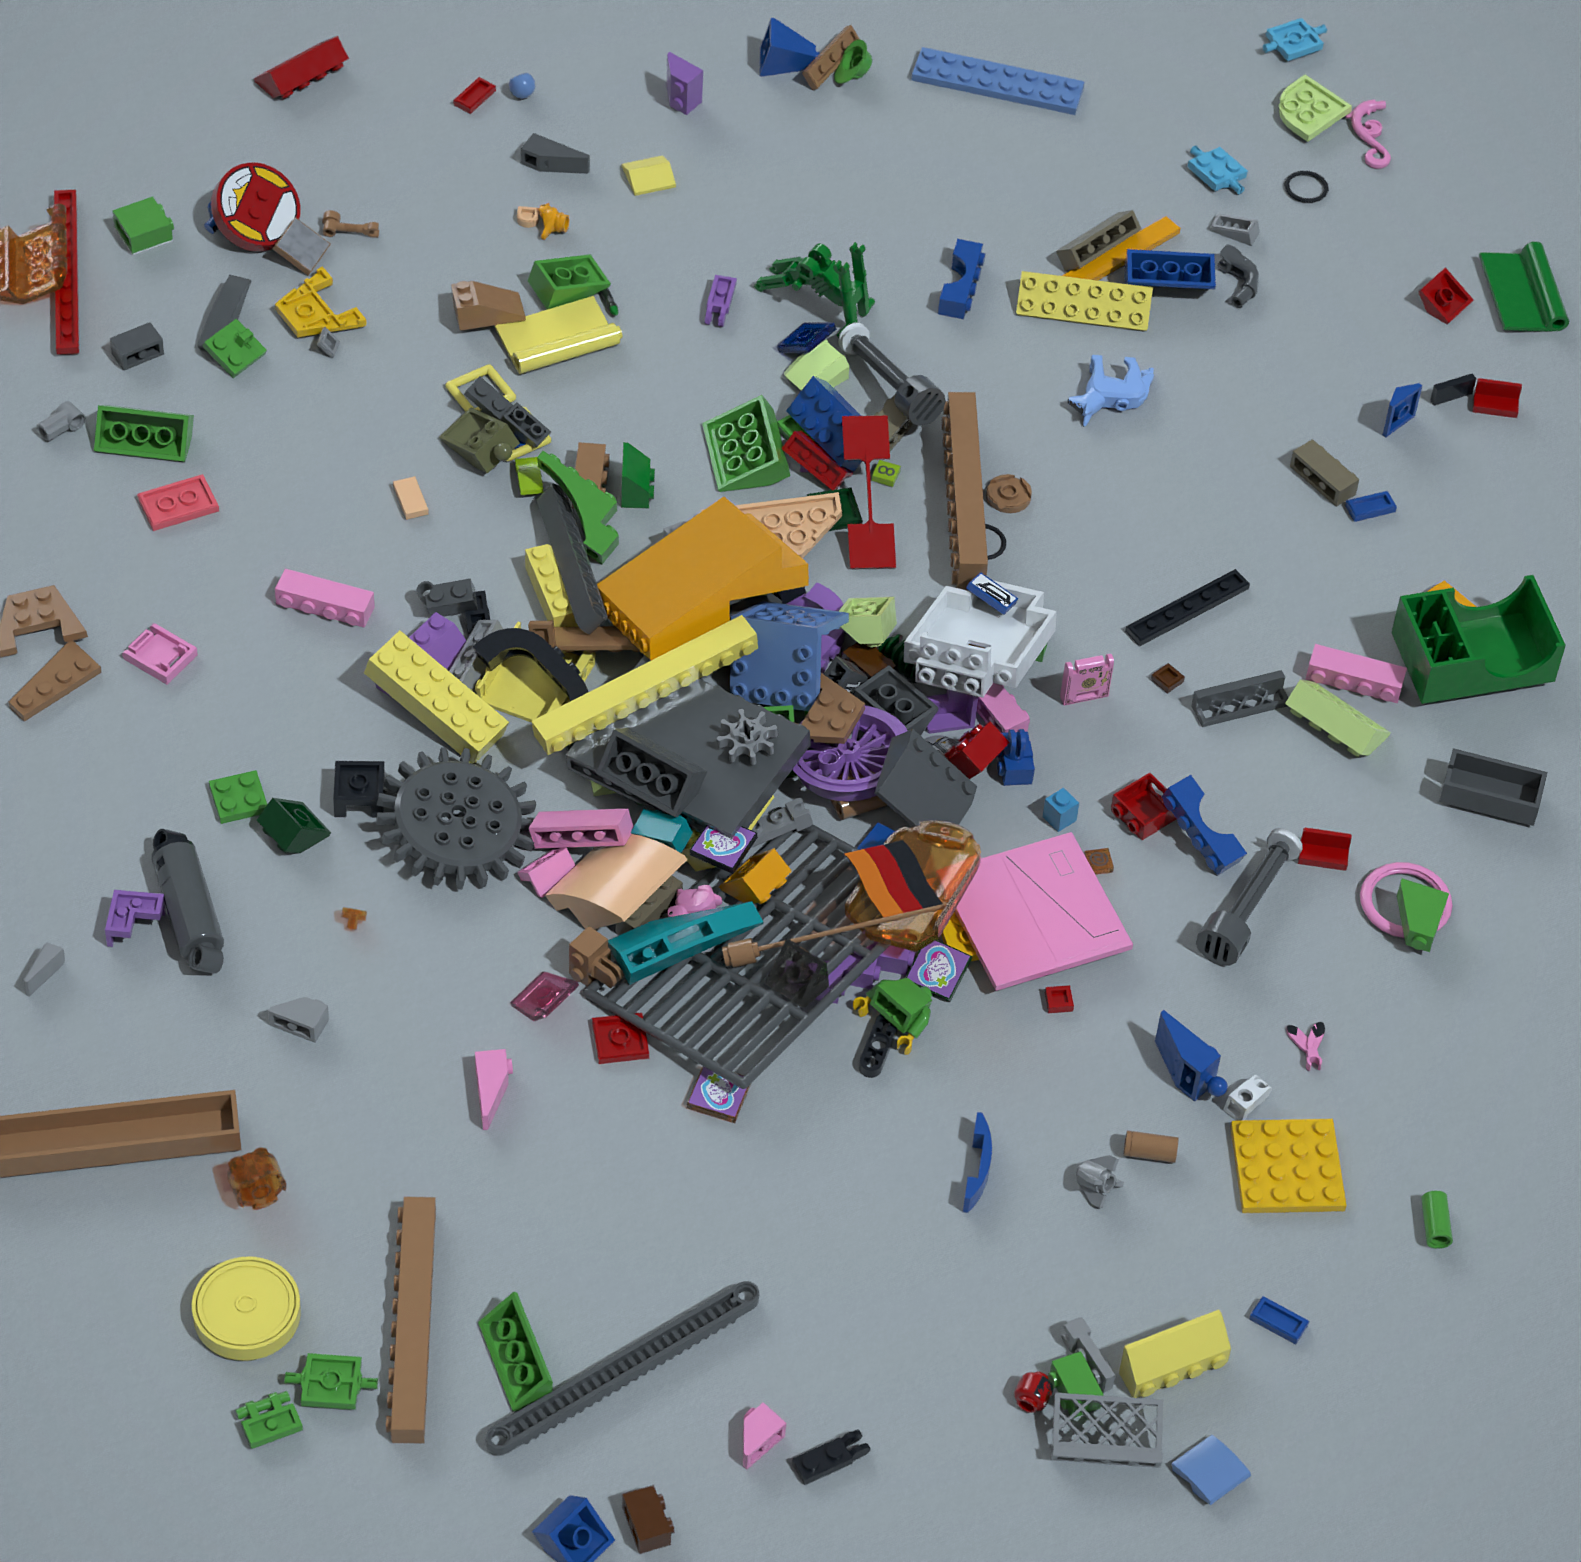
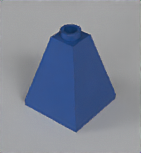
M771 17L760 46V77L803 71L820 53L816 51L815 44Z

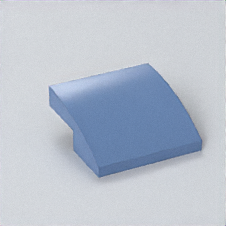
M1213 1435L1172 1463L1173 1471L1189 1482L1192 1492L1209 1505H1212L1251 1476L1250 1471L1242 1461Z

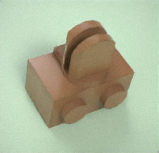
M588 926L569 944V974L575 981L588 986L595 979H598L609 988H612L623 978L621 968L611 961L608 939L592 927Z

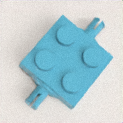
M1299 18L1267 29L1266 37L1271 42L1263 44L1262 48L1265 53L1278 50L1287 61L1322 50L1324 43L1318 35L1326 33L1327 28L1324 24L1314 28L1308 25L1303 18Z
M1197 145L1191 148L1190 152L1196 157L1188 161L1187 167L1214 191L1230 187L1237 194H1241L1244 191L1245 187L1238 181L1247 177L1248 170L1225 150L1218 147L1209 152H1203Z

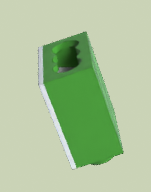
M153 196L112 210L114 228L132 255L173 241L172 230H174V224L170 217H166L162 204H158Z

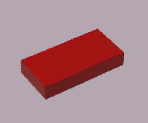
M478 77L453 100V105L471 114L496 92V85Z

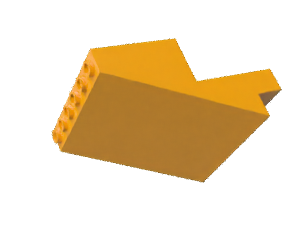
M722 497L599 582L597 586L607 618L651 661L729 622L730 601L809 586L808 563L751 513L744 514L726 497Z

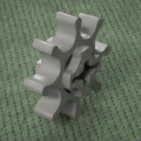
M739 709L738 722L729 723L725 719L721 720V730L729 734L718 736L717 746L719 749L726 746L732 747L729 751L730 762H735L737 756L746 754L750 757L751 764L755 765V753L757 751L763 750L770 755L774 753L773 743L766 741V739L778 736L777 726H762L766 723L765 712L763 711L759 713L756 719L750 720L745 717L744 710Z

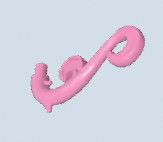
M1373 99L1357 105L1351 113L1346 115V118H1351V124L1355 133L1373 147L1365 154L1366 164L1371 168L1382 169L1388 166L1391 161L1389 152L1374 139L1381 135L1382 124L1377 120H1368L1364 126L1361 123V118L1365 114L1370 115L1371 112H1376V110L1386 109V101H1375ZM1378 150L1383 154L1384 158L1376 159L1373 155Z

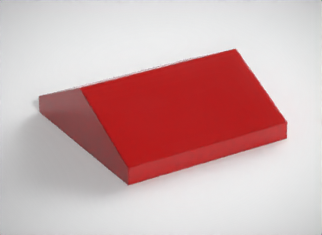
M1446 267L1418 291L1426 312L1446 325L1474 301Z

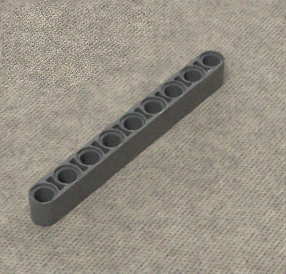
M553 483L537 499L538 507L575 621L582 631L591 634L607 619V613L568 496L559 485Z

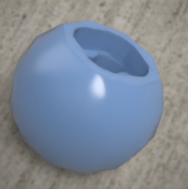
M523 73L510 79L509 89L517 98H528L534 93L536 87L535 80L529 73Z

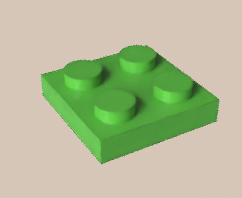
M257 770L209 781L210 791L221 824L258 816L267 806Z

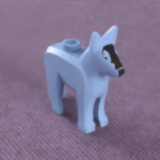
M1091 355L1089 372L1092 373V376L1087 383L1086 394L1069 397L1067 403L1084 416V427L1088 424L1091 416L1102 407L1116 408L1119 411L1138 408L1147 399L1149 387L1154 379V368L1140 371L1134 357H1125L1124 363L1128 367V372L1124 380L1105 376L1102 355Z

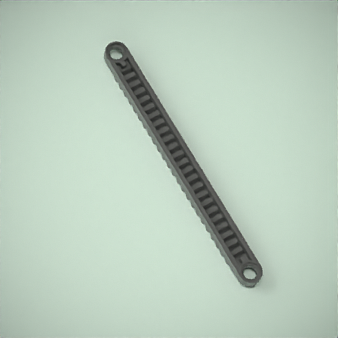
M743 1281L492 1426L486 1433V1447L488 1451L494 1455H504L522 1444L527 1445L532 1438L537 1439L541 1433L546 1434L549 1428H556L558 1423H564L568 1417L573 1418L578 1411L583 1412L587 1406L592 1407L594 1402L602 1401L604 1396L609 1397L614 1390L619 1391L623 1385H629L631 1380L636 1381L640 1375H646L650 1369L655 1370L657 1365H663L667 1359L672 1360L677 1353L679 1355L682 1354L684 1349H691L693 1344H699L703 1338L708 1339L710 1334H716L720 1328L725 1329L729 1323H735L737 1318L753 1310L758 1305V1287L749 1281ZM748 1291L753 1294V1298L744 1301L739 1298V1294ZM496 1435H502L506 1437L507 1441L503 1445H496L492 1442V1438Z

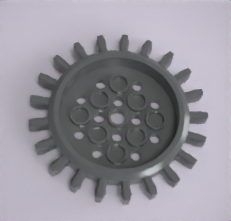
M441 747L438 757L439 762L431 764L428 757L422 751L418 753L417 763L420 769L416 772L404 761L399 764L398 772L406 779L404 783L389 775L386 777L384 787L397 793V796L379 793L377 805L391 808L393 812L377 813L376 825H394V830L383 832L381 842L385 845L400 841L402 846L395 851L393 860L397 863L408 855L415 858L416 861L411 873L413 876L416 877L427 866L435 870L433 885L438 886L443 880L444 873L456 875L455 883L457 889H463L466 880L465 875L475 874L480 887L483 888L486 887L488 881L486 871L491 868L502 880L507 878L509 869L503 863L505 859H508L520 868L522 867L525 856L515 850V846L530 851L533 850L534 842L532 838L520 834V831H529V826L534 819L522 818V814L535 812L536 801L518 802L517 797L522 796L526 792V782L509 787L506 781L510 778L512 768L507 766L498 775L491 772L489 769L492 764V756L489 754L482 760L481 766L469 763L471 757L470 749L464 748L460 761H450L446 747ZM470 801H473V802H475L476 804H475V805H472V804H470L469 802H470ZM460 810L465 816L456 817L452 814V811ZM494 825V826H497L498 828H497V829H494V828H492L491 826ZM440 837H444V838H446V840L443 841V840H440L439 838H440ZM465 841H468V842H470L471 844H470V845H467V844H465L464 842H465Z

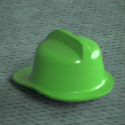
M855 40L846 48L835 73V81L837 83L843 84L852 78H861L870 69L872 56L867 51V44L864 40Z

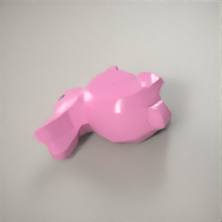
M702 885L698 889H678L675 906L668 908L667 916L673 917L715 909L722 904V898L714 894L710 885Z

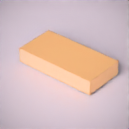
M415 476L393 481V487L406 520L428 515V507Z

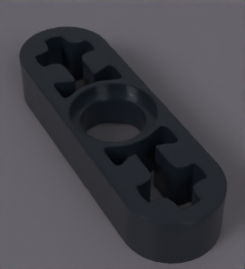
M882 1014L877 1016L860 1057L859 1071L868 1078L877 1077L881 1073L898 1028ZM886 1023H889L890 1025L887 1027L886 1034L882 1033L883 1026ZM881 1041L886 1046L883 1049H876L872 1046V1043ZM872 1056L875 1057V1065L868 1067L867 1065L870 1064Z

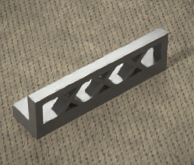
M1282 670L1194 691L1192 708L1201 726L1206 727L1287 707L1288 705L1285 703L1288 696L1283 688L1285 675ZM1278 693L1281 700L1273 701L1267 697L1268 695ZM1251 699L1260 702L1258 706L1254 707L1245 703ZM1233 705L1238 707V710L1230 712L1225 710L1224 707ZM1210 710L1215 712L1216 715L1205 718L1202 711Z

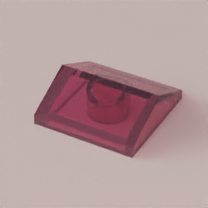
M543 971L510 1003L512 1007L532 1021L540 1020L550 1015L579 984L577 981Z

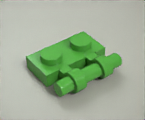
M288 1391L279 1394L276 1392L268 1395V1398L257 1402L252 1400L246 1402L245 1406L235 1409L239 1420L248 1416L250 1418L241 1423L251 1449L303 1431V1425L294 1404L282 1406V1404L291 1401ZM270 1408L273 1409L272 1411L259 1415V1412H262Z

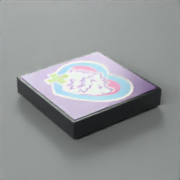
M706 825L689 850L690 856L734 874L758 838L757 832L741 826L735 836L730 839L726 834L716 829L712 830Z

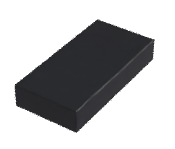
M1472 373L1435 384L1430 401L1435 406L1473 394L1476 377Z

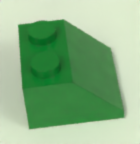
M623 442L621 508L649 509V499H654V485H650V482L655 480V468H650L651 459L628 442Z

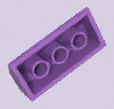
M437 612L409 637L448 671L467 641L453 622ZM376 684V688H377V689H379V690L382 691L383 693H385V694H387L388 696H390L388 693H386L381 687H379V686Z

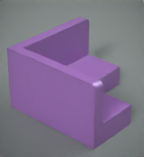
M948 689L947 694L926 696L939 707L938 712L926 727L929 734L975 727L978 696Z
M114 890L105 927L107 947H113L115 937L131 938L135 918L160 920L161 916H164L166 913L164 894Z

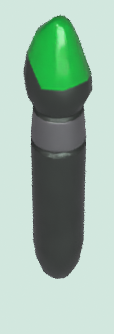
M609 288L600 291L609 312L613 316H617L618 306L614 302Z

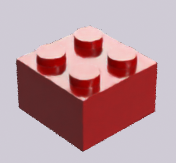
M991 721L983 726L979 723L970 732H965L958 739L960 743L956 747L952 746L947 750L944 756L967 778L971 779L981 773L1010 742Z

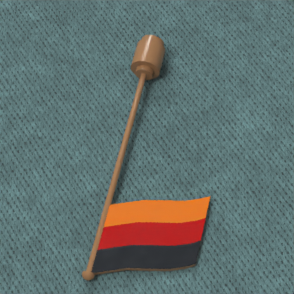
M903 840L844 853L856 868L870 900L883 918L758 946V942H753L752 938L730 942L728 946L722 947L726 967H739L756 963V957H760V951L941 909L946 911L949 905L945 901L941 902L930 887L910 847Z

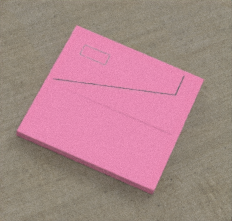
M1072 832L937 871L936 877L995 991L1133 949V943Z

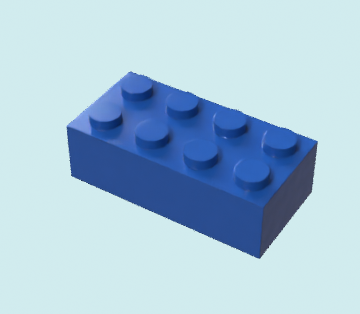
M813 376L787 408L786 412L841 467L855 471L862 461L844 460L842 416L861 415L827 381Z

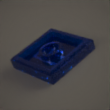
M804 322L777 344L776 347L779 353H809L836 331L837 328L832 322Z

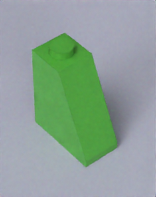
M1401 878L1396 897L1406 945L1430 952L1449 893Z

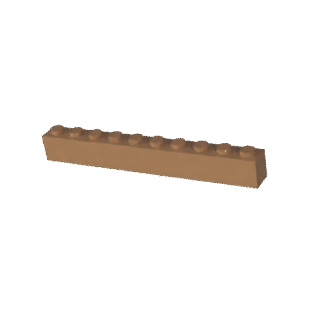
M404 1197L403 1207H398V1223H402V1229H397V1245H401V1252H396L395 1268H400L399 1275H394V1291H398V1298H393V1314H397V1321H392L391 1337L396 1338V1345H390V1361H395L394 1368H389V1385H393V1392H388L387 1408L392 1409V1416H386V1432L391 1433L392 1443L424 1444L436 1197Z

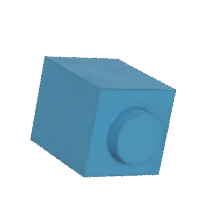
M1063 787L1045 799L1042 817L1059 832L1077 821L1079 802Z

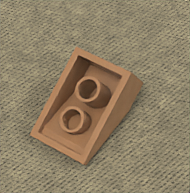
M461 281L451 284L453 306L460 331L526 320L519 292L476 281Z

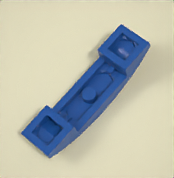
M977 1112L972 1148L982 1149L978 1178H967L963 1206L964 1213H968L979 1201L986 1187L990 1171L992 1139L988 1123L981 1112Z

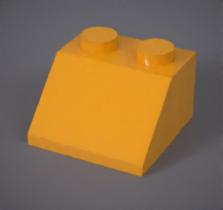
M775 848L749 857L719 888L743 903L752 901L753 904L759 903L761 905L771 897L770 892L774 888L776 890L787 882L786 877L792 871Z

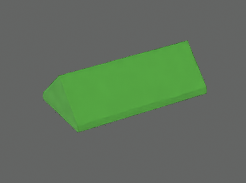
M513 1292L483 1317L478 1324L512 1411L517 1412L553 1391V1381L518 1293Z

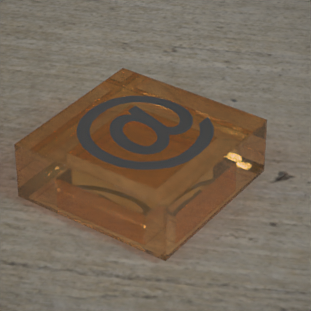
M1109 848L1086 850L1084 852L1095 874L1113 873L1114 866Z

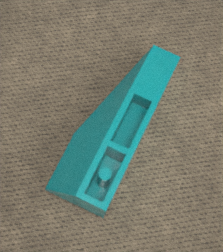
M751 901L653 920L608 940V946L627 982L631 985L756 928L764 922Z

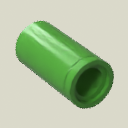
M1429 1191L1421 1197L1426 1242L1429 1247L1434 1249L1446 1248L1453 1243L1447 1194L1442 1191Z

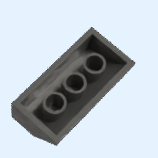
M630 728L613 730L596 774L674 817H678L699 793L707 773L705 769Z

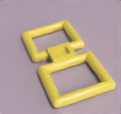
M490 364L452 379L445 384L447 390L465 412L469 408L474 407L457 387L487 374L509 402L516 400V394ZM548 435L537 448L528 444L512 450L511 457L505 461L509 462L548 445L552 439Z

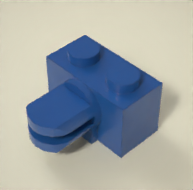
M1010 729L1009 732L1002 733L1010 743L996 756L999 758L997 763L998 776H1002L1004 786L1032 784L1035 767L1028 732H1025L1024 729H1018L1017 732L1014 729Z

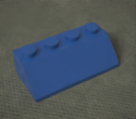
M1127 249L1124 266L1125 284L1215 289V254Z

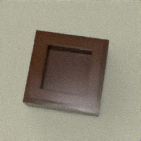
M1167 663L1152 674L1151 680L1168 694L1184 682L1185 676Z

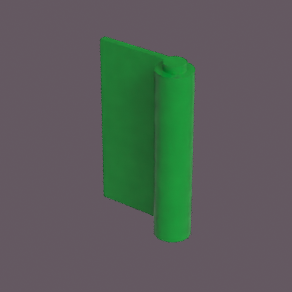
M1529 242L1524 246L1521 254L1480 252L1479 257L1504 330L1561 331L1569 325V319L1542 243Z

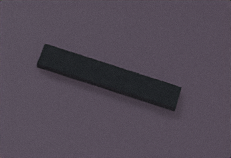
M1234 569L1126 626L1125 632L1140 647L1248 590L1250 583Z

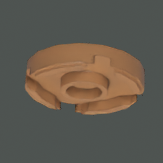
M1011 474L999 475L993 478L986 490L988 503L992 508L1004 513H1018L1026 509L1032 497L1031 486L1021 477L1020 479L1015 478V475Z

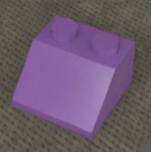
M669 52L667 54L666 87L669 104L672 108L688 115L702 103L703 70Z

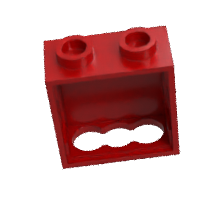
M1150 772L1113 794L1111 804L1114 816L1120 818L1128 826L1130 832L1136 834L1141 840L1146 839L1177 820L1174 814L1165 807L1161 795L1154 791L1152 783L1163 794L1167 788Z

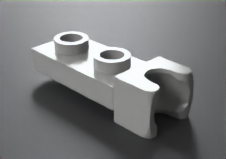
M802 798L785 803L786 807L761 817L752 829V831L757 832L758 837L752 847L794 829L800 831L810 827L813 821L809 810L804 807Z
M1080 1317L1066 1323L1064 1330L1067 1334L1062 1335V1340L1070 1352H1082L1103 1393L1113 1389L1115 1374L1090 1338L1091 1329L1085 1320Z

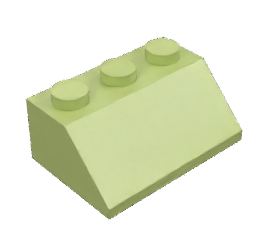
M895 597L848 598L839 610V612L849 613V622L840 627L859 644H867L868 647H877L884 643L897 624Z

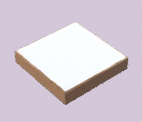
M295 217L275 244L273 250L306 275H309L331 244Z

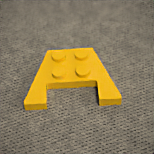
M323 266L316 270L314 276L309 279L306 278L304 284L298 289H292L275 303V310L297 337L321 334L324 327L330 332L367 325L366 318L357 307L335 315L319 296L317 291L333 285V278Z

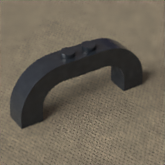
M521 628L501 629L488 634L473 646L476 656L491 671L510 657L524 656L536 662L570 698V701L589 692L585 682L579 676L581 673L572 662L568 664L563 659L565 655L557 646L552 647L545 639L532 631ZM575 742L566 746L565 749L569 751Z

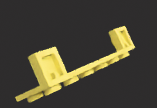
M1022 271L1016 314L1147 331L1153 287Z

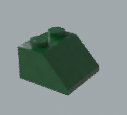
M272 797L256 820L263 827V832L272 837L277 842V847L285 853H302L331 834L313 812L300 801Z

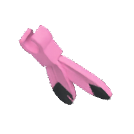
M1317 1022L1313 1025L1309 1038L1298 1027L1294 1025L1287 1026V1034L1290 1039L1306 1053V1069L1308 1071L1311 1070L1312 1063L1318 1065L1319 1071L1321 1069L1322 1059L1317 1049L1325 1033L1323 1022Z

